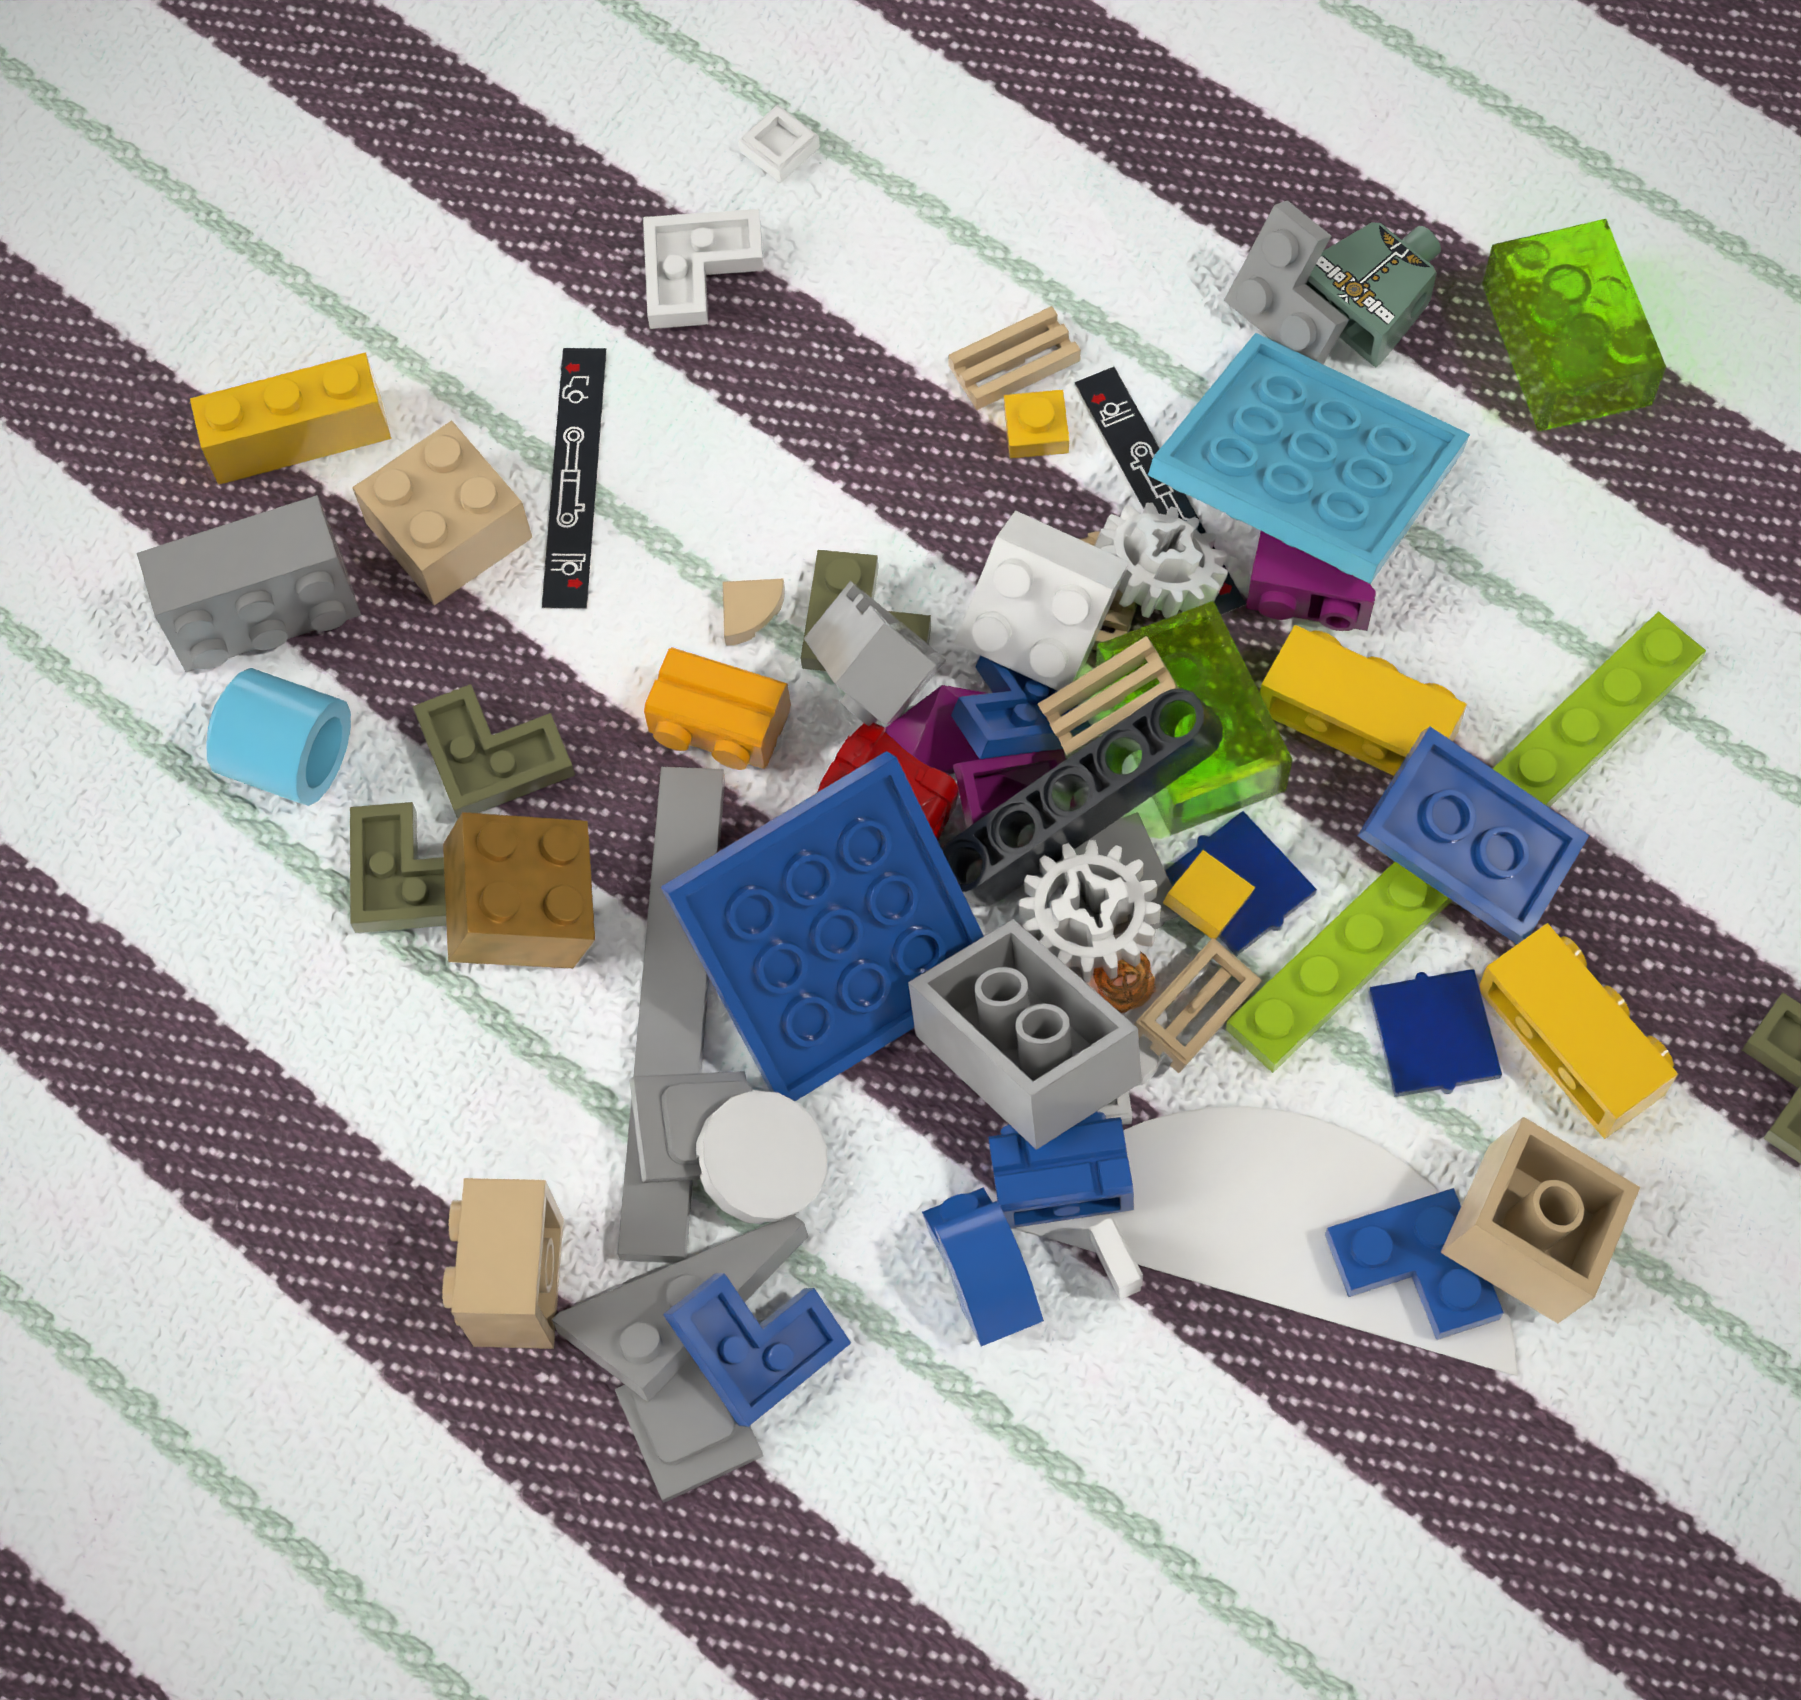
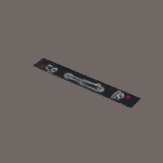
M563 348L542 608L587 609L607 348Z
M1111 367L1074 382L1142 508H1145L1146 503H1153L1158 514L1166 515L1170 507H1175L1178 510V518L1184 521L1194 517L1199 519L1186 494L1178 492L1171 486L1148 476L1153 456L1160 448L1116 368ZM1200 521L1196 530L1200 534L1207 533ZM1229 572L1210 609L1200 607L1199 609L1205 622L1246 605Z

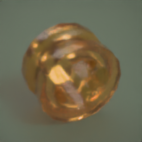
M1142 952L1140 954V963L1136 967L1128 964L1123 959L1117 961V978H1123L1122 986L1114 985L1113 982L1117 978L1110 979L1103 967L1094 968L1093 978L1098 988V994L1120 1013H1126L1130 1009L1143 1006L1151 998L1152 994L1156 992V981L1152 974L1151 964L1147 956ZM1127 975L1136 976L1133 982L1127 983Z

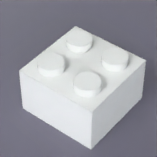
M1015 510L995 539L954 643L1059 691L1077 680L1084 668L1129 562Z

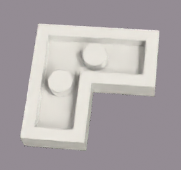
M759 208L643 217L647 316L650 329L708 324L706 275L764 270Z

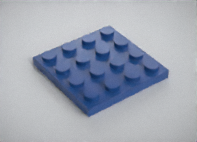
M888 751L661 886L664 895L770 1092L780 1093L795 1102L913 1029L915 1026L908 982L984 937L897 757Z

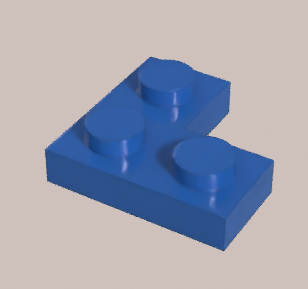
M980 655L975 668L992 693L958 697L951 714L979 759L1063 749L1059 738L1050 727L1048 719L1038 706V703L1056 693L1057 690ZM1076 705V706L1073 707L1072 709L1068 710L1067 712H1065V713L1062 714L1061 716L1065 715L1066 713L1070 712V711L1073 710L1074 708L1078 707V705ZM1087 720L1071 730L1073 737L1089 728L1091 724Z
M1454 1188L1328 1227L1325 1237L1348 1297L1412 1277L1436 1340L1498 1321L1504 1314L1492 1283L1441 1253L1461 1208Z
M715 1273L663 1314L737 1424L745 1427L753 1424L851 1344V1341L815 1288H804L759 1324L725 1273Z

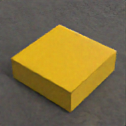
M1202 850L1167 893L1163 904L1205 935L1216 940L1250 898L1255 887L1209 853Z

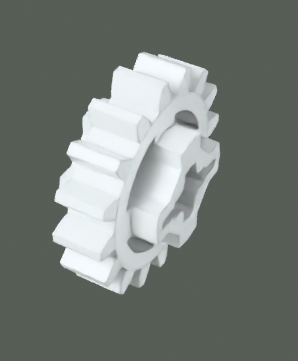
M1146 503L1142 514H1139L1136 509L1127 505L1124 506L1120 517L1113 514L1108 517L1094 546L1129 562L1118 587L1123 593L1120 605L1126 607L1135 602L1142 606V616L1147 618L1150 617L1154 609L1162 610L1166 620L1174 622L1179 610L1190 619L1196 618L1200 607L1210 609L1225 581L1228 570L1222 566L1227 554L1226 551L1212 549L1217 539L1215 533L1200 534L1196 530L1200 520L1196 517L1187 521L1178 518V510L1175 507H1170L1166 515L1158 514L1153 503Z
M1089 840L1086 852L1082 855H1076L1069 843L1062 845V861L1059 863L1045 855L1040 858V873L1043 878L1027 875L1024 880L1025 893L1030 897L1019 899V917L1028 920L1022 927L1037 940H1040L1039 942L1070 969L1072 966L1080 967L1082 979L1090 983L1093 977L1094 968L1103 967L1108 977L1114 979L1117 978V961L1123 959L1128 964L1136 967L1140 963L1141 954L1137 944L1153 947L1156 930L1150 925L1160 923L1161 905L1151 902L1157 895L1156 881L1145 880L1139 882L1143 876L1144 863L1138 859L1127 866L1121 863L1122 847L1115 845L1107 856L1098 855L1096 840ZM1062 884H1065L1066 890L1063 896L1052 900L1051 907L1047 908L1052 894ZM1080 895H1082L1085 904L1089 905L1094 913H1100L1099 927H1097L1094 917H1090L1086 909H1079ZM1134 913L1128 928L1121 936L1115 939L1113 932L1117 924L1128 921V915Z

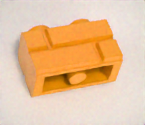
M671 647L668 649L660 667L658 679L654 681L645 702L644 715L648 731L653 733V737L657 742L667 748L676 751H686L690 745L712 752L711 755L717 762L732 769L744 770L748 764L765 769L776 747L777 738L781 735L790 713L791 701L788 683Z

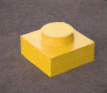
M1063 390L1004 395V413L1010 459L1069 453L1070 440Z

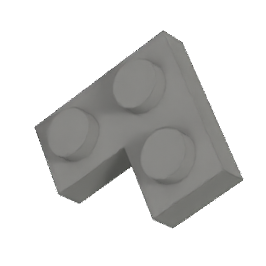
M1287 200L1274 205L1224 301L1271 340L1324 365L1349 319L1305 283L1330 240L1331 235Z

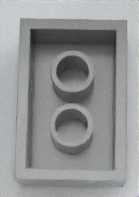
M318 495L136 553L154 616L185 672L197 668H215L225 663L228 658L256 649H274L284 644L287 639L314 630H332L344 624L348 619L361 616L343 556Z
M1014 919L908 982L916 1036L1036 1150L1142 1082L1138 1028Z

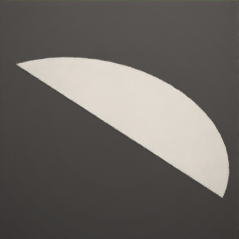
M1223 1106L1175 1112L1144 1121L1123 1130L1133 1183L1134 1210L1014 1228L1096 1252L1090 1241V1227L1108 1218H1112L1113 1221H1117L1137 1264L1140 1266L1518 1376L1515 1338L1507 1305L1501 1289L1495 1285L1493 1287L1504 1312L1500 1320L1438 1340L1434 1336L1412 1277L1348 1297L1325 1237L1327 1228L1439 1192L1406 1162L1377 1143L1344 1127L1313 1116L1273 1108Z

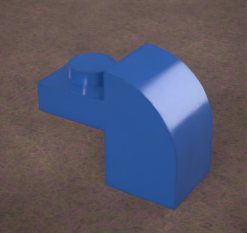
M984 1187L967 1194L954 1195L942 1204L922 1212L928 1232L948 1268L961 1310L981 1347L1044 1321L1030 1275L1013 1232L997 1201H991Z

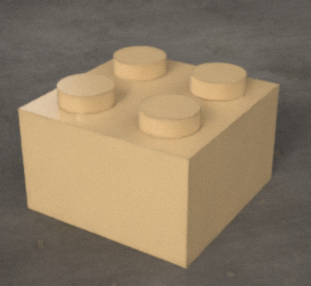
M452 420L352 487L366 524L434 606L533 538L522 501Z
M1523 1116L1488 1146L1441 1253L1558 1324L1595 1298L1641 1187Z
M464 1178L462 1200H453L451 1203L449 1236L451 1241H458L456 1267L447 1266L444 1272L443 1304L445 1308H452L451 1313L454 1316L455 1324L462 1328L473 1347L554 1349L555 1326L552 1319L557 1315L564 1218L546 1180Z

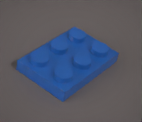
M1429 726L1420 733L1357 836L1512 942L1518 944L1531 935L1590 835Z

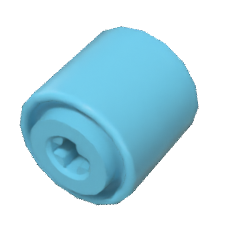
M248 668L238 673L226 686L212 711L206 741L209 766L214 773L310 806L319 801L327 792L341 767L351 731V711L348 703L339 698L271 674Z

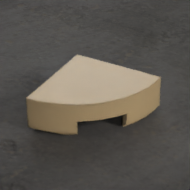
M784 578L723 582L724 639L726 646L751 640L756 636L755 633L767 625L775 615H778L785 597Z

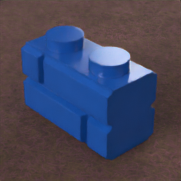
M1096 1111L1037 1150L1010 1124L1001 1129V1135L988 1136L997 1202L1010 1228L1134 1210L1133 1183L1121 1117L1106 1119L1104 1113Z

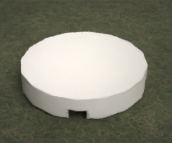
M752 1090L731 1097L706 1119L696 1141V1158L699 1156V1165L702 1171L699 1176L705 1192L722 1211L745 1223L763 1224L764 1222L781 1221L797 1215L818 1196L827 1175V1146L818 1123L801 1104L777 1092Z

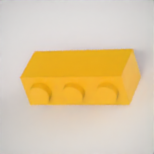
M366 352L190 398L201 449L218 485L392 439L379 388Z
M1294 625L1261 684L1257 712L1394 776L1420 733L1429 726L1451 741H1454L1459 732L1467 703L1458 700L1450 690L1439 684H1423L1399 673L1398 669L1385 659L1374 656L1365 657L1343 647L1335 637L1318 630L1310 632Z
M1547 923L1487 965L1477 990L1605 1140L1664 1097L1678 1073L1673 1068V1059L1666 1047L1657 1038L1650 1035L1646 1037L1630 1019L1629 1008L1621 995L1610 986L1605 985L1603 987L1586 968L1587 962L1580 948L1570 938L1566 936L1559 937Z

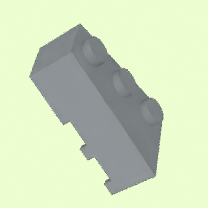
M852 581L847 584L804 637V640L834 684L846 693L839 702L868 726L877 720L886 726L898 719L947 660Z

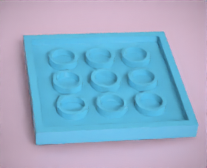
M1255 333L1153 456L1148 476L1171 486L1178 492L1187 494L1226 513L1233 519L1253 526L1291 547L1298 548L1346 574L1353 575L1371 584L1464 452L1470 434Z

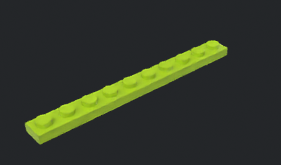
M1658 611L1493 769L1546 806L1551 807L1702 661L1706 650ZM1394 862L1227 1020L1225 1030L1267 1069L1274 1073L1448 906L1452 900L1397 862Z

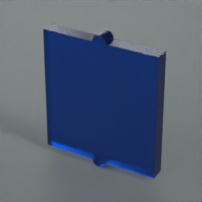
M1244 811L1240 812L1209 837L1206 835L1199 836L1196 847L1165 870L1173 887L1202 850H1204L1255 887L1250 898L1219 935V938L1236 957L1271 929L1273 931H1280L1283 927L1284 919L1316 895L1317 892L1313 884Z
M1474 969L1430 977L1425 972H1419L1413 980L1369 987L1368 993L1394 1097L1440 1089L1445 1094H1451L1457 1086L1501 1079L1502 1071Z

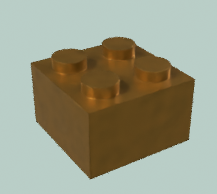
M469 812L461 813L443 843L448 962L573 969L595 941L588 821Z

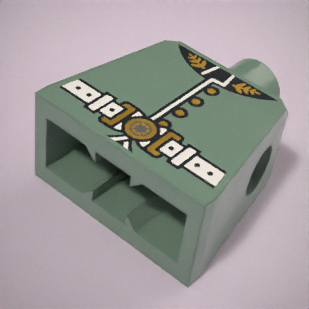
M1371 222L1324 250L1305 284L1349 319L1339 338L1376 368L1385 360L1428 306L1437 274L1433 265L1429 262L1440 254L1441 246L1436 236L1426 227L1417 226L1401 240L1383 224Z

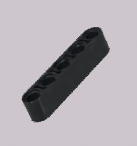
M1183 688L1170 689L1163 692L949 840L941 849L966 900L978 906H989L1002 900L1021 887L1027 875L1037 876L1040 873L1039 859L1044 855L1057 862L1062 858V845L1069 843L1073 849H1076L1209 758L1218 749L1223 738V726L1219 716L1193 692ZM1189 714H1196V722L1193 729L1184 736L1175 737V729L1178 722ZM1142 750V759L1139 766L1128 774H1122V766L1125 759L1131 753ZM1088 787V797L1085 803L1079 809L1070 811L1072 796L1079 789ZM1035 823V833L1032 840L1027 845L1018 848L1020 832L1027 825ZM982 859L983 864L980 875L973 882L967 884L966 873L969 867L975 861Z

